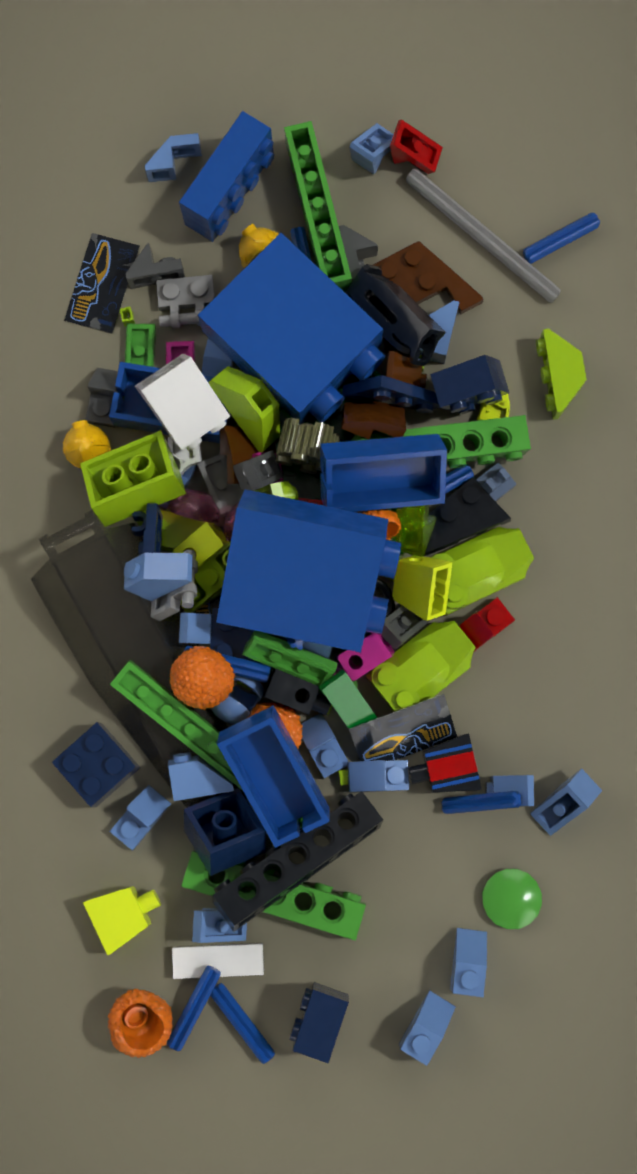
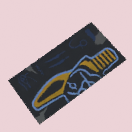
M92 233L64 321L113 333L128 285L126 272L136 260L140 245Z
M444 694L349 729L360 761H395L457 737Z

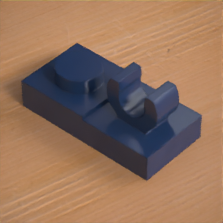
M148 503L146 514L142 511L132 513L135 522L143 521L141 526L131 528L135 536H144L143 542H139V555L143 553H161L163 515L157 503Z

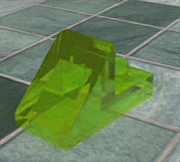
M429 505L397 508L401 530L396 535V542L402 543L400 552L422 557L425 554L435 526L436 516L429 515Z

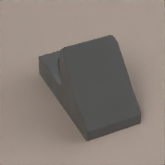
M341 225L339 230L353 281L362 266L365 265L363 259L377 256L378 245L347 226Z
M149 243L126 272V279L130 289L156 285V280L185 277L181 258L167 257L154 263Z
M97 368L88 383L91 395L85 420L89 424L115 428L109 418L113 394L114 392L118 393L115 387L118 371Z
M274 450L233 466L243 492L245 489L252 491L260 489L284 477L279 463L276 462Z
M401 606L385 618L381 635L395 650H398L429 623L430 620L425 621L404 606Z

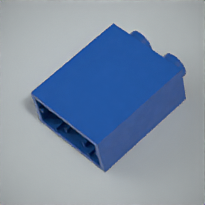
M282 233L198 314L202 332L246 374L262 380L279 403V406L292 418L300 419L299 425L303 424L311 415L319 422L327 420L345 399L337 389L352 374L360 381L367 379L377 370L386 357L378 349L382 343L383 328Z
M245 489L236 509L216 623L361 653L365 632L382 634L389 599L374 596L378 576L394 579L402 543L386 539L388 519Z

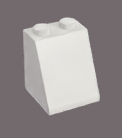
M181 354L135 385L169 436L181 450L185 447L187 450L196 447L202 442L201 437L209 431L211 433L219 431L227 424L225 420L230 417L192 357L186 354Z

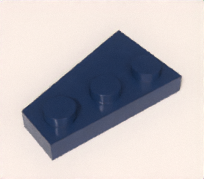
M383 375L343 385L342 395L346 398L384 402L398 407L416 409V412L425 414L432 413L433 409L440 408L436 392Z

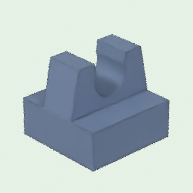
M499 462L476 479L480 486L495 501H498L516 486V482Z

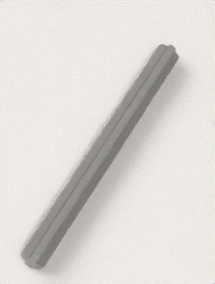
M414 168L406 177V182L548 302L552 303L556 300L561 292L559 287L418 169Z

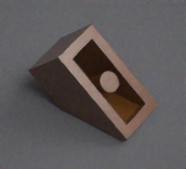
M389 351L386 376L425 388L427 374L422 373V366L412 364L409 358L402 354Z

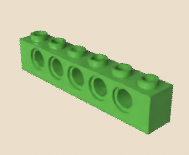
M312 121L284 127L285 143L316 266L339 288L346 292L352 283V277Z
M526 415L406 429L403 435L405 437L439 434L447 448V465L451 469L464 467L467 465L466 462L477 461L478 465L491 464L497 458H505L507 462L523 459V455L531 449ZM382 432L372 433L370 439L393 438V436ZM355 435L351 441L370 439ZM491 436L500 437L503 447H496L491 441ZM463 439L471 440L475 445V450H467L463 445Z
M196 850L191 853L181 887L213 896L216 893L214 889L222 882L217 883L211 879L209 872ZM247 861L226 869L224 881L230 879L232 882L241 876L240 871L245 867ZM268 870L264 873V877L270 882L280 879V876L274 875L275 870ZM315 882L314 887L302 883L263 912L356 941L366 903L361 902L362 896L344 891L342 896L332 893L333 887L319 882ZM240 889L238 892L239 896L245 900L252 899L256 895L253 889L251 891ZM301 892L308 893L312 897L313 903L307 909H301L295 903V897ZM334 901L341 906L342 910L338 917L330 918L324 913V906L328 902Z

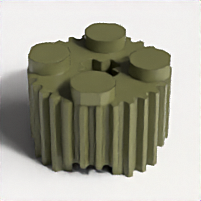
M285 419L276 453V462L286 466H292L294 463L295 465H300V471L304 473L317 474V470L321 471L320 444L340 442V435L338 433L333 434L334 427L322 422H315V425L307 423L299 425L300 419Z

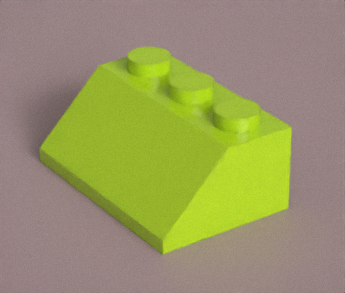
M161 430L80 463L91 509L105 527L131 517L132 513L136 511H146L148 503L160 505L186 494L180 471Z

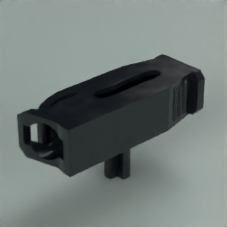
M369 264L362 266L345 293L383 328L382 336L393 347L402 353L410 355L409 361L412 364L425 366L430 362L438 341L446 332L399 285L382 276V270L379 267Z

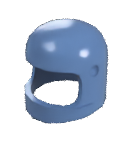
M235 676L234 681H240L247 685L256 695L247 693L234 685L229 697L219 705L211 708L215 716L233 725L247 719L250 715L249 712L261 700L265 692L263 685L259 681Z

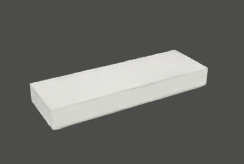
M263 943L173 947V979L201 978L207 966L218 969L221 972L220 977L264 975Z

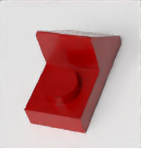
M402 119L398 120L390 144L394 164L409 161L427 174L435 172L443 149L438 143Z
M497 597L480 611L471 615L459 627L476 647L475 652L512 624L515 619Z

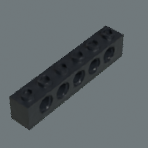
M362 791L355 796L351 793L340 800L338 803L339 807L330 813V822L307 833L300 828L299 837L289 841L282 847H272L265 853L266 858L258 864L254 861L249 863L240 871L241 876L232 882L230 879H227L214 889L216 893L213 894V904L233 932L380 829L383 818ZM340 819H348L352 822L353 827L347 830L343 829L338 825V821ZM319 835L324 836L328 839L329 844L320 847L315 844L313 838ZM297 852L304 856L305 861L301 864H294L288 856ZM268 870H275L280 874V879L270 882L266 880L264 873ZM244 887H249L254 890L256 895L252 899L245 900L239 896L238 892Z

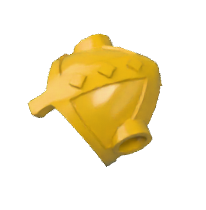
M254 224L245 228L242 231L243 236L239 243V257L243 268L252 262L279 233L264 227L256 228Z
M87 420L72 423V428L66 434L63 441V453L66 459L74 467L80 469V463L111 451V443L106 433L99 427L88 424Z

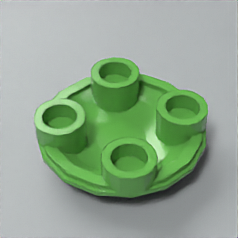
M516 868L504 869L495 873L486 882L482 890L483 907L487 916L496 925L506 929H520L531 924L538 916L542 906V893L537 881L528 873Z

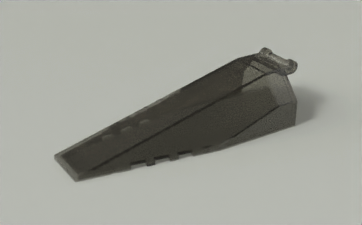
M90 510L84 514V518L51 536L46 534L39 538L50 559L31 578V581L92 687L171 787L168 760H173V755L190 752L191 756H196L197 754L112 687L110 683L126 663L131 660L173 693L169 682L171 665L184 652L186 646L198 647L200 645L197 643H179L180 613H185L181 605L180 612L158 621L151 618V601L124 590L125 563L139 556V542H143L144 537H138L133 534L131 528L134 526L138 527L135 522L103 529L93 510ZM90 527L93 529L94 535L58 554L55 548L57 545ZM190 707L217 730L222 731L228 728L227 723L216 717L211 708L201 710ZM233 783V789L239 788ZM240 789L245 799H247L245 793ZM223 793L181 800V802L188 808Z

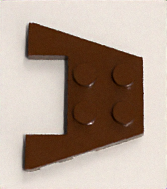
M420 241L373 264V266H377L382 270V276L399 285L418 305L443 291L448 292L452 301H459L458 311L460 315L483 303V297ZM383 337L386 354L389 351L395 350L396 348Z

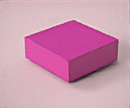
M194 341L166 342V364L181 354L191 356L195 362Z

